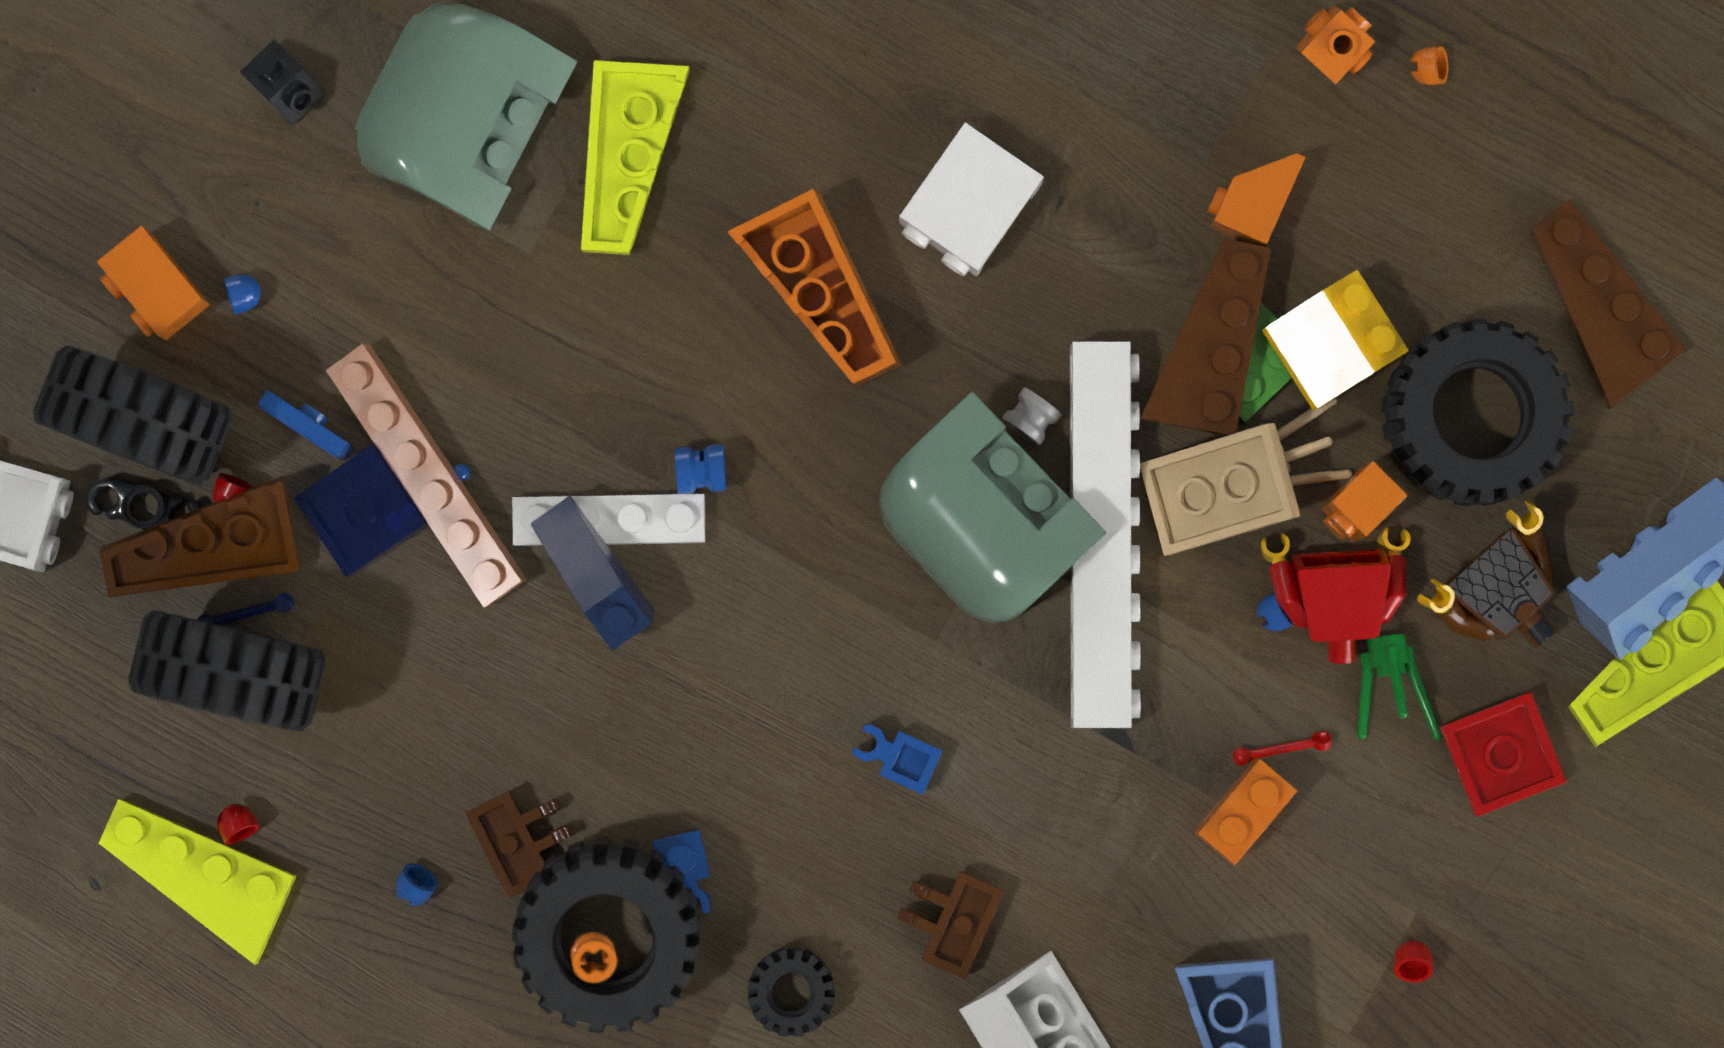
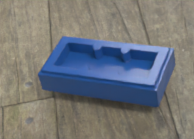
M269 390L265 392L258 403L260 405L259 408L341 461L342 459L346 460L354 448L353 445L325 428L324 424L328 418L306 403H303L298 410Z

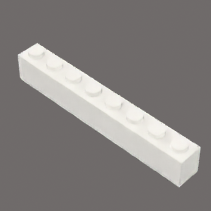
M1072 342L1070 346V499L1074 497L1107 532L1070 567L1071 728H1132V718H1140V689H1131V670H1140V642L1131 641V622L1140 621V594L1131 593V574H1139L1140 547L1139 545H1131V526H1139L1140 523L1139 497H1131V478H1139L1140 472L1139 449H1131V430H1139L1140 421L1139 402H1131V383L1139 382V354H1130V342Z

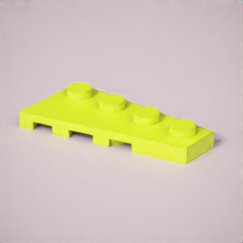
M594 60L581 243L582 252L631 254L690 71L689 66Z

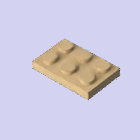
M1267 423L1140 463L1141 474L1164 556L1177 554L1301 516L1275 423Z

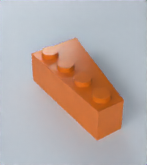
M811 189L727 231L853 384L862 386L903 366L821 194Z

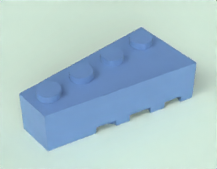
M1717 477L1669 511L1666 518L1667 525L1661 529L1658 526H1648L1636 535L1630 552L1621 558L1611 553L1600 561L1598 569L1601 572L1587 583L1581 577H1578L1567 585L1580 624L1618 660H1621L1628 652L1635 653L1643 648L1650 640L1652 631L1665 619L1670 621L1680 615L1687 606L1688 599L1701 587L1703 589L1709 588L1721 577L1724 571V483Z
M1274 957L1180 964L1175 967L1203 1048H1283Z

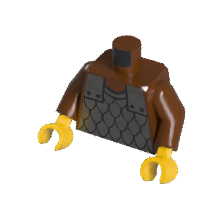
M1524 501L1528 510L1521 519L1511 509L1506 513V518L1518 529V533L1513 528L1502 532L1445 584L1434 578L1431 579L1430 582L1436 586V594L1431 600L1421 594L1417 597L1418 602L1433 610L1452 632L1487 641L1492 638L1497 640L1505 639L1518 629L1534 648H1537L1556 631L1555 627L1538 610L1553 597L1554 591L1551 585L1555 576L1550 547L1541 526L1544 519L1543 513L1531 501Z

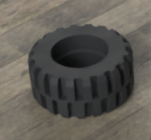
M1471 319L1467 323L1459 324L1455 322L1442 327L1440 330L1428 335L1405 354L1399 366L1392 372L1387 383L1389 389L1387 395L1383 397L1381 412H1384L1386 415V423L1382 425L1384 440L1389 439L1393 451L1390 455L1396 466L1401 463L1408 472L1406 478L1415 487L1421 485L1429 490V496L1440 501L1443 499L1454 501V505L1469 507L1482 504V506L1511 499L1534 488L1545 479L1544 476L1549 470L1557 466L1563 457L1560 452L1563 446L1570 442L1573 431L1572 428L1568 427L1569 417L1575 415L1574 400H1568L1566 389L1571 387L1567 374L1560 375L1554 365L1559 359L1551 349L1544 352L1537 345L1538 337L1529 331L1521 334L1514 330V324L1504 321L1492 324L1487 323L1486 319ZM1466 369L1490 371L1503 379L1516 396L1520 409L1519 431L1512 443L1495 456L1487 458L1463 456L1445 443L1436 428L1433 417V403L1436 393L1446 379L1459 371Z
M65 345L56 352L33 409L34 421L41 426L199 486L210 478L232 422L230 408L137 369Z
M151 610L142 621L128 682L132 692L150 698L240 720L302 732L312 723L327 661L324 652L319 649Z
M597 837L595 844L585 846L583 841L569 845L566 853L562 855L555 853L545 861L543 869L539 873L535 872L527 885L517 909L512 930V940L515 941L513 959L515 968L522 969L523 971L521 982L528 994L536 992L540 996L538 1006L548 1014L556 1009L563 1014L561 1022L575 1028L577 1021L589 1023V1032L603 1033L605 1025H616L617 1032L632 1030L634 1021L640 1019L643 1023L648 1024L659 1017L661 1008L664 1006L671 1008L680 998L681 989L683 986H688L693 975L695 962L698 957L701 920L700 915L697 914V900L692 888H686L684 885L685 876L676 865L669 868L663 862L665 855L654 848L649 853L638 849L639 842L625 838L624 845L611 844V837ZM601 894L619 896L637 905L650 920L653 930L651 950L646 959L635 968L621 973H614L604 981L597 983L587 982L575 973L571 955L562 942L561 929L563 919L572 905L581 899Z

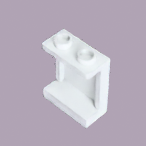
M964 123L900 214L899 223L905 227L902 234L922 249H925L930 244L943 253L944 256L941 261L957 274L965 276L969 271L973 275L978 276L983 265L1029 199L1033 198L1042 185L1044 176L967 123Z
M0 461V561L43 573L47 564H53L60 546V538L55 536L60 518L65 519L68 516L73 503L74 493L69 490L70 480Z

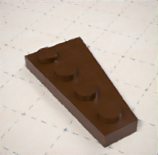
M1570 199L1529 230L1553 286L1557 288L1566 308L1564 311L1572 328L1574 327L1582 344L1591 372H1594L1603 394L1601 395L1608 410L1687 351L1682 342Z
M1229 239L1222 241L1141 414L1140 420L1222 436L1236 433L1271 253L1270 247Z
M284 475L104 545L99 552L108 597L299 572L301 567Z

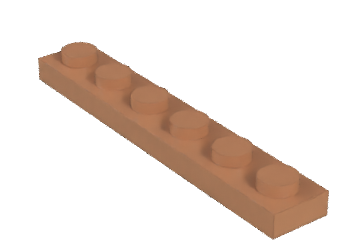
M362 343L328 368L326 372L484 608L491 606L525 582L527 578L370 343Z

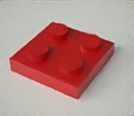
M1531 692L1439 726L1474 817H1479L1567 783Z

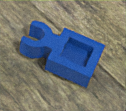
M864 725L862 730L876 738V747L871 752H863L860 749L854 748L852 754L862 761H873L875 759L884 761L879 773L880 776L923 795L943 751L901 731H898L894 742L891 743L885 740V736L879 728L873 725Z
M700 830L653 840L654 849L665 855L663 862L669 868L676 865L685 876L684 885L686 888H692L695 897L701 902L703 913L710 912V898L703 889L699 888L697 881L711 877Z

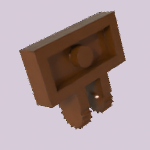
M507 791L465 812L508 899L524 892L535 872L539 873L543 869L545 859L541 851L575 835L570 825L566 827L561 826L549 832L548 836L535 841L528 827V824L538 819H545L555 814L561 808L557 798L522 815L511 791Z
M959 871L949 896L913 880L909 891L925 901L931 900L944 906L937 924L911 909L905 910L901 908L897 918L932 934L922 955V961L966 980L1004 890L962 871Z

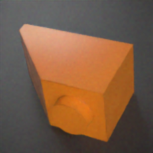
M1296 153L1233 177L1227 189L1218 186L1207 212L1215 215L1210 228L1244 243L1266 246L1306 157Z

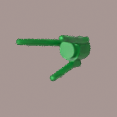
M1405 634L1368 639L1369 652L1360 654L1362 679L1357 737L1363 740L1367 736L1373 669H1376L1378 678H1391L1398 715L1403 719L1407 717L1406 698L1401 677L1402 674H1406L1407 670L1432 737L1435 741H1440L1442 735L1417 669L1413 647H1407Z

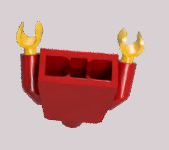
M1386 527L1377 539L1379 549L1292 554V563L1286 560L1290 551L1288 536L1281 533L1284 549L1280 553L1270 552L1266 547L1265 537L1262 539L1261 553L1267 561L1273 564L1269 567L1276 601L1295 627L1307 630L1311 641H1327L1329 662L1349 664L1356 661V640L1377 638L1380 634L1381 624L1391 620L1405 598L1406 558L1402 556V552L1409 546L1411 541L1410 533L1406 529L1400 532V546L1398 547L1389 543L1387 537L1389 531L1388 527Z

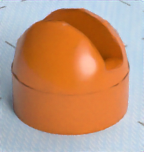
M1444 47L1422 48L1413 55L1410 62H1418V70L1411 72V75L1416 81L1424 85H1441L1446 82L1448 58Z

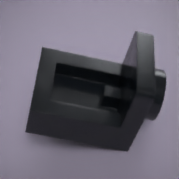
M274 39L240 71L290 124L296 123L325 94L322 87Z

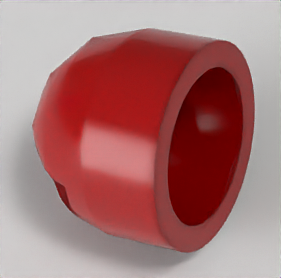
M219 473L212 491L214 502L250 489L253 486L233 475Z
M242 804L228 805L219 814L217 819L218 831L226 845L241 842L252 836L260 828L253 812Z
M1409 940L1402 943L1396 949L1394 973L1399 979L1405 982L1418 983L1431 977L1433 973V957L1427 945L1421 941Z

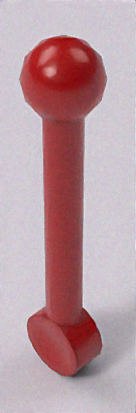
M1318 731L1309 739L1252 750L1239 747L1233 752L1232 759L1235 764L1244 766L1251 759L1313 747L1318 751H1325L1332 746L1331 735L1327 731Z

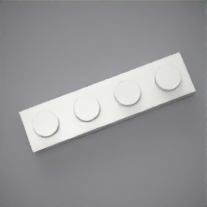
M704 494L571 496L607 545L706 543ZM568 496L512 497L513 545L543 546L530 524Z

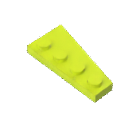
M1716 581L1706 589L1701 587L1688 599L1687 606L1680 615L1670 621L1665 619L1652 631L1650 640L1639 651L1635 653L1628 652L1621 660L1617 658L1612 660L1569 705L1568 708L1594 747L1599 746L1724 668V589L1719 582Z
M118 799L99 841L102 847L254 965L260 961L297 877L293 873L124 799Z

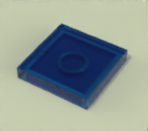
M373 444L294 497V500L346 577L353 576L428 524L376 445Z

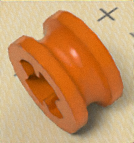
M590 932L576 939L572 946L571 959L573 968L581 979L597 983L606 980L612 975L616 968L617 957L613 943L607 936L601 933ZM599 949L603 950L602 957L604 962L602 964L593 961L588 966L584 965L586 964L585 951L588 950L591 953H596Z

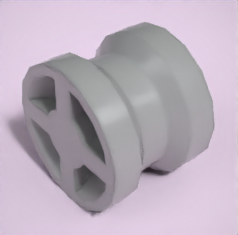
M1024 387L1018 395L1019 403L1013 410H1007L1001 419L1022 437L1040 446L1045 439L1044 431L1049 424L1057 423L1062 414L1042 397Z

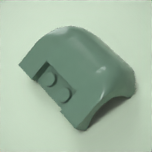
M448 1L432 4L419 14H414L403 29L359 114L354 130H357V149L362 160L360 163L370 173L414 190L448 208L474 226L490 230L512 189L506 183L548 102L556 104L578 61L521 27L488 11Z
M971 392L893 467L880 488L879 508L883 524L891 536L958 607L973 618L975 617L990 623H1007L1020 616L1107 532L1074 497L1070 499L1004 430L1006 426Z

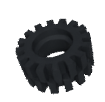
M787 948L771 952V954L764 957L752 972L748 984V1003L752 1009L753 1016L764 1026L763 1028L769 1032L778 1033V1036L783 1037L804 1036L805 1033L813 1032L819 1028V1025L829 1016L835 998L833 976L826 967L825 962L805 949ZM787 973L801 975L810 986L811 995L809 1001L803 1008L796 1011H787L780 1008L772 995L775 981Z

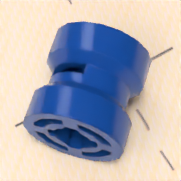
M723 443L708 444L702 451L694 450L690 446L675 447L678 494H693L697 488L707 487L712 492L727 491Z

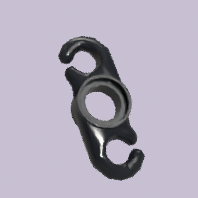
M110 476L95 480L88 488L86 494L88 509L93 515L99 516L103 512L102 506L98 502L99 493L107 488L112 489L117 494V502L113 507L106 510V516L112 520L121 519L134 527L144 530L171 520L174 511L184 505V499L181 496H169L156 488ZM142 494H151L158 504L156 515L148 521H139L132 512L134 500ZM191 499L187 503L190 512L201 508L197 500Z

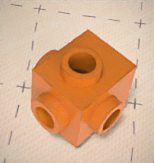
M1335 5L1329 11L1322 8L1305 25L1304 30L1308 34L1295 48L1334 84H1337L1348 71L1352 74L1358 72L1372 56L1369 48L1375 41L1366 33L1372 25L1351 6L1345 13ZM1343 35L1341 44L1334 47L1335 39Z

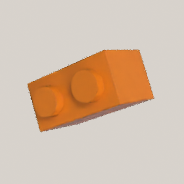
M142 225L97 261L105 271V274L100 278L102 283L117 300H120L123 296L127 298L136 309L130 314V317L148 337L155 332L157 336L167 341L210 306V303L155 236Z
M1372 461L1361 467L1320 508L1327 515L1323 523L1340 540L1344 541L1348 537L1353 542L1367 537L1408 495Z
M1254 759L1193 833L1229 864L1236 865L1298 790L1261 759Z

